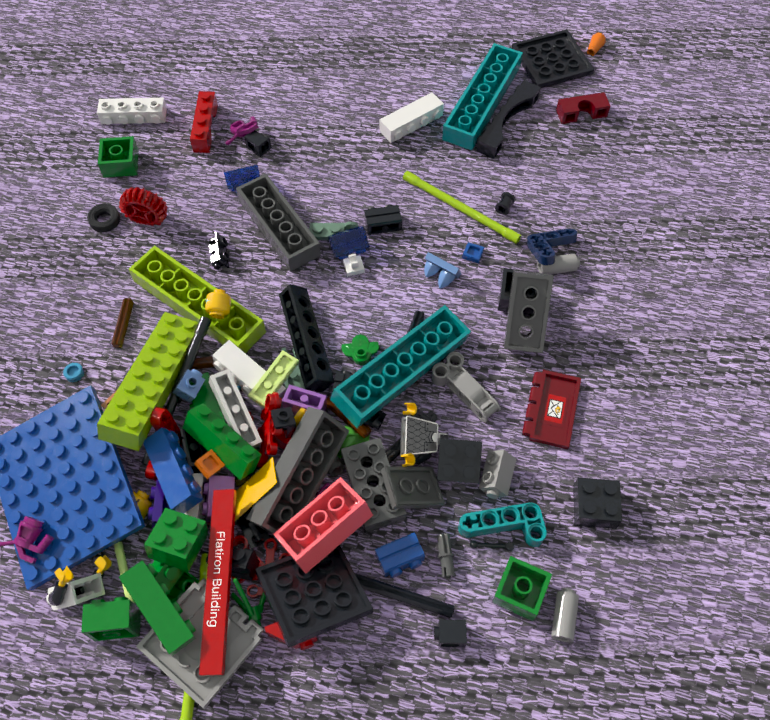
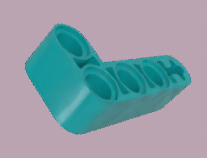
M524 503L466 513L460 518L458 525L459 533L465 538L522 529L524 539L531 547L540 546L547 535L541 509L535 503ZM525 512L533 513L535 518H528ZM504 516H512L514 518V521L509 522L505 519ZM490 519L494 525H486L483 520ZM465 523H468L469 526H472L471 529H468V526L465 525ZM536 532L540 535V538L535 539L530 533Z

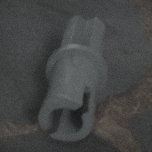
M446 533L439 534L437 536L439 555L437 557L441 563L442 578L455 577L453 563L455 555L451 550L450 536Z

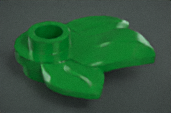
M359 334L352 339V343L342 344L341 348L343 354L351 357L357 365H366L371 359V355L378 352L379 343L369 342L365 335Z

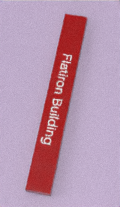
M235 489L213 490L199 675L201 676L225 674L237 496Z

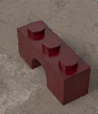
M605 92L558 99L556 112L561 124L577 122L580 111L589 113L592 119L608 117L611 105Z

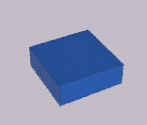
M468 242L462 259L479 264L485 247Z

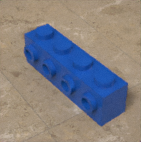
M161 427L146 438L143 444L169 508L184 514L203 500L200 493L201 487L195 481L193 469L185 459L186 453L178 443V435L174 431Z

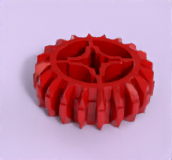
M139 187L126 189L123 195H121L119 208L125 214V217H129L130 221L144 225H161L167 216L168 209L166 202L162 201L163 198L158 197L157 193L154 194L151 190L147 191L145 188L140 189Z

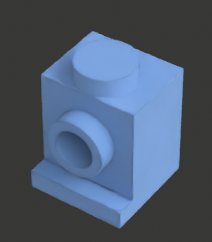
M188 369L172 393L190 403L195 399L205 381L202 378V373L195 369L191 371Z

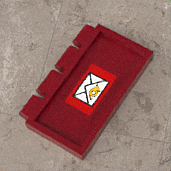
M544 369L542 372H534L533 387H531L528 401L530 403L527 406L525 419L530 421H524L522 435L528 436L530 441L568 450L581 378Z

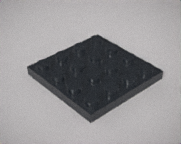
M567 29L512 43V49L523 52L521 64L533 84L541 88L594 73L595 69Z
M340 545L306 574L291 556L255 569L257 578L288 648L373 613V607Z

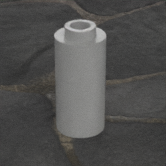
M575 254L555 256V263L552 265H542L537 262L539 273L543 274L575 272L580 267V259Z
M562 588V591L557 592L551 633L552 639L567 643L574 642L579 595L575 594V591L572 589Z

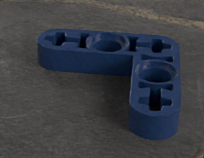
M562 229L532 234L527 237V247L540 264L552 265L555 263V251L552 247L575 243L577 241V231L575 229Z

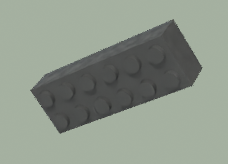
M267 174L236 188L240 204L290 272L321 256L320 243Z
M308 407L275 466L277 483L254 504L246 519L273 535V533L307 506L315 497L349 430L325 411Z

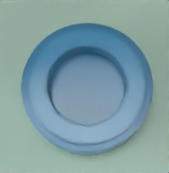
M70 363L64 368L63 375L69 382H77L84 376V369L79 363Z

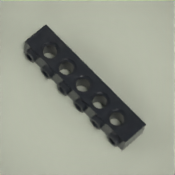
M289 284L279 294L295 355L299 360L298 366L304 387L307 390L323 392L334 383V378L307 288Z

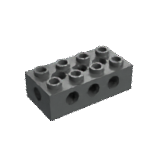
M513 270L504 349L543 353L554 278L552 274ZM529 288L536 290L535 295L532 297L525 295ZM530 307L533 309L532 314L524 315L523 310ZM525 326L531 328L530 332L527 334H522L520 332L521 329Z
M381 438L341 449V457L350 486L367 503L373 514L363 524L365 533L406 521L405 509H392L381 473V469L390 467ZM365 464L372 465L369 468L363 467ZM370 483H376L377 486H376V487H371V486H369V484H370ZM382 502L384 503V505L379 507L376 506L375 503Z

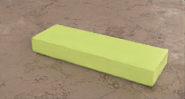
M282 350L248 394V398L265 408L267 394H272L280 389L299 364V360Z

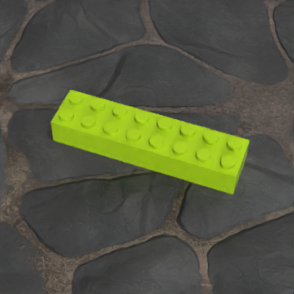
M155 245L128 269L135 283L184 318L199 322L201 316L209 318L212 322L207 334L222 345L230 340L246 354L266 333L264 321L232 298L230 313L225 318L216 319L210 317L205 311L206 296L217 288Z
M164 312L97 423L99 440L136 451L140 450L152 428L150 422L152 411L156 407L162 408L172 391L194 337V332L198 325L197 321Z

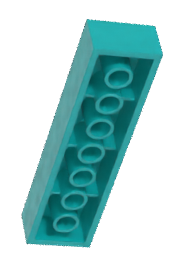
M496 43L492 45L443 125L442 140L473 150L477 138L483 133L519 71L523 52Z
M444 305L333 390L330 400L356 428H359L430 371L435 364L441 362L461 346L468 338L471 330Z

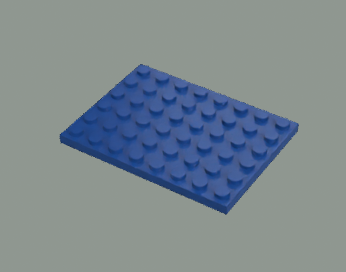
M91 385L0 436V498L12 540L17 536L19 524L24 520L25 516H30L44 522L42 526L43 531L33 544L38 545L46 534L54 538L43 554L24 548L26 555L37 559L35 564L20 559L14 544L27 590H34L56 578L55 571L58 568H61L62 571L66 566L72 569L146 527L116 445L98 439L97 423L104 412L95 388Z

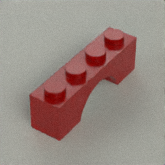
M199 91L190 136L193 153H210L212 117H216L218 108L215 92Z

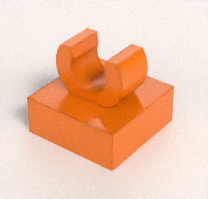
M212 449L194 463L207 480L225 466Z

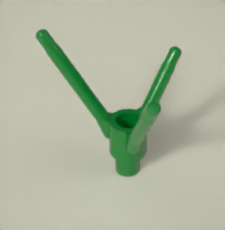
M235 578L233 582L243 602L235 593L231 594L232 598L249 616L248 621L253 619L262 627L260 619H262L261 613L263 612L266 600L264 592L262 593L259 605L251 607L238 579Z

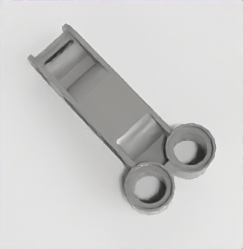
M459 352L450 353L447 356L446 364L437 363L433 366L431 376L433 384L436 386L447 385L482 422H487L493 413L501 410L500 405L463 368V355Z

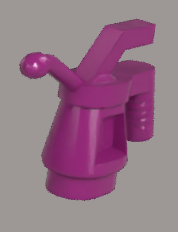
M254 116L250 117V122L247 124L242 120L231 124L230 131L234 136L227 140L225 144L229 145L237 137H244L259 128L256 118Z
M25 516L24 520L19 524L15 539L0 542V546L15 544L20 559L35 564L37 559L26 555L24 548L43 554L54 538L46 534L38 545L33 544L43 531L42 526L44 522L30 516Z

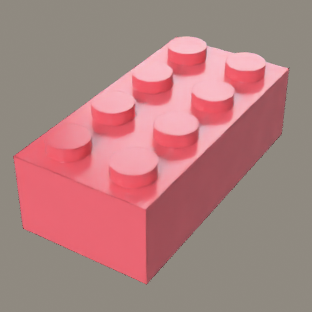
M340 477L273 533V535L306 574L369 520L373 514L367 503Z

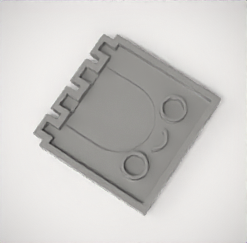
M205 578L198 584L194 582L177 600L183 610L180 614L184 621L189 619L196 629L193 633L196 638L171 656L154 630L151 629L136 646L203 709L209 705L262 641L259 636L264 631L253 619L245 625L244 623L248 620L249 616L238 606L234 605L229 610L225 674L214 676L199 675L206 592ZM229 600V607H230V606L232 605V601H231V600Z

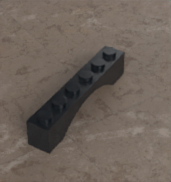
M525 80L516 87L514 94L509 96L505 105H502L498 115L493 117L492 123L487 125L482 136L479 135L477 138V152L492 159L497 156L502 149L503 126L515 114L533 107L539 99L541 87Z

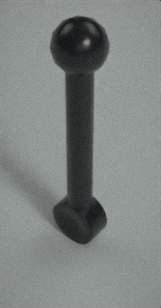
M473 540L470 542V547L472 549L477 547L502 548L512 551L514 544L512 542L507 544L477 543Z

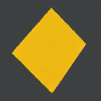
M273 457L237 490L235 521L277 483Z

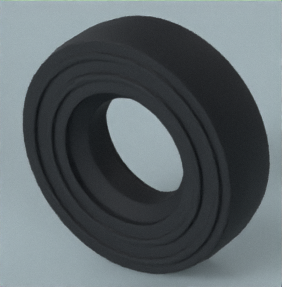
M102 203L94 206L88 212L87 220L93 230L108 232L118 226L120 214L115 206ZM102 214L110 215V219L105 222L97 220Z

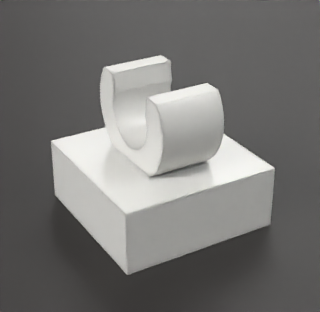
M351 254L348 255L349 258L343 259L347 277L365 273L360 255Z

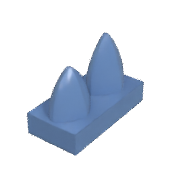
M429 252L425 257L427 262L424 268L425 276L431 277L441 270L438 279L440 289L448 286L455 278L458 279L460 277L461 271L459 268Z

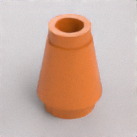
M596 33L591 37L587 54L594 56L605 45L606 37L604 34Z

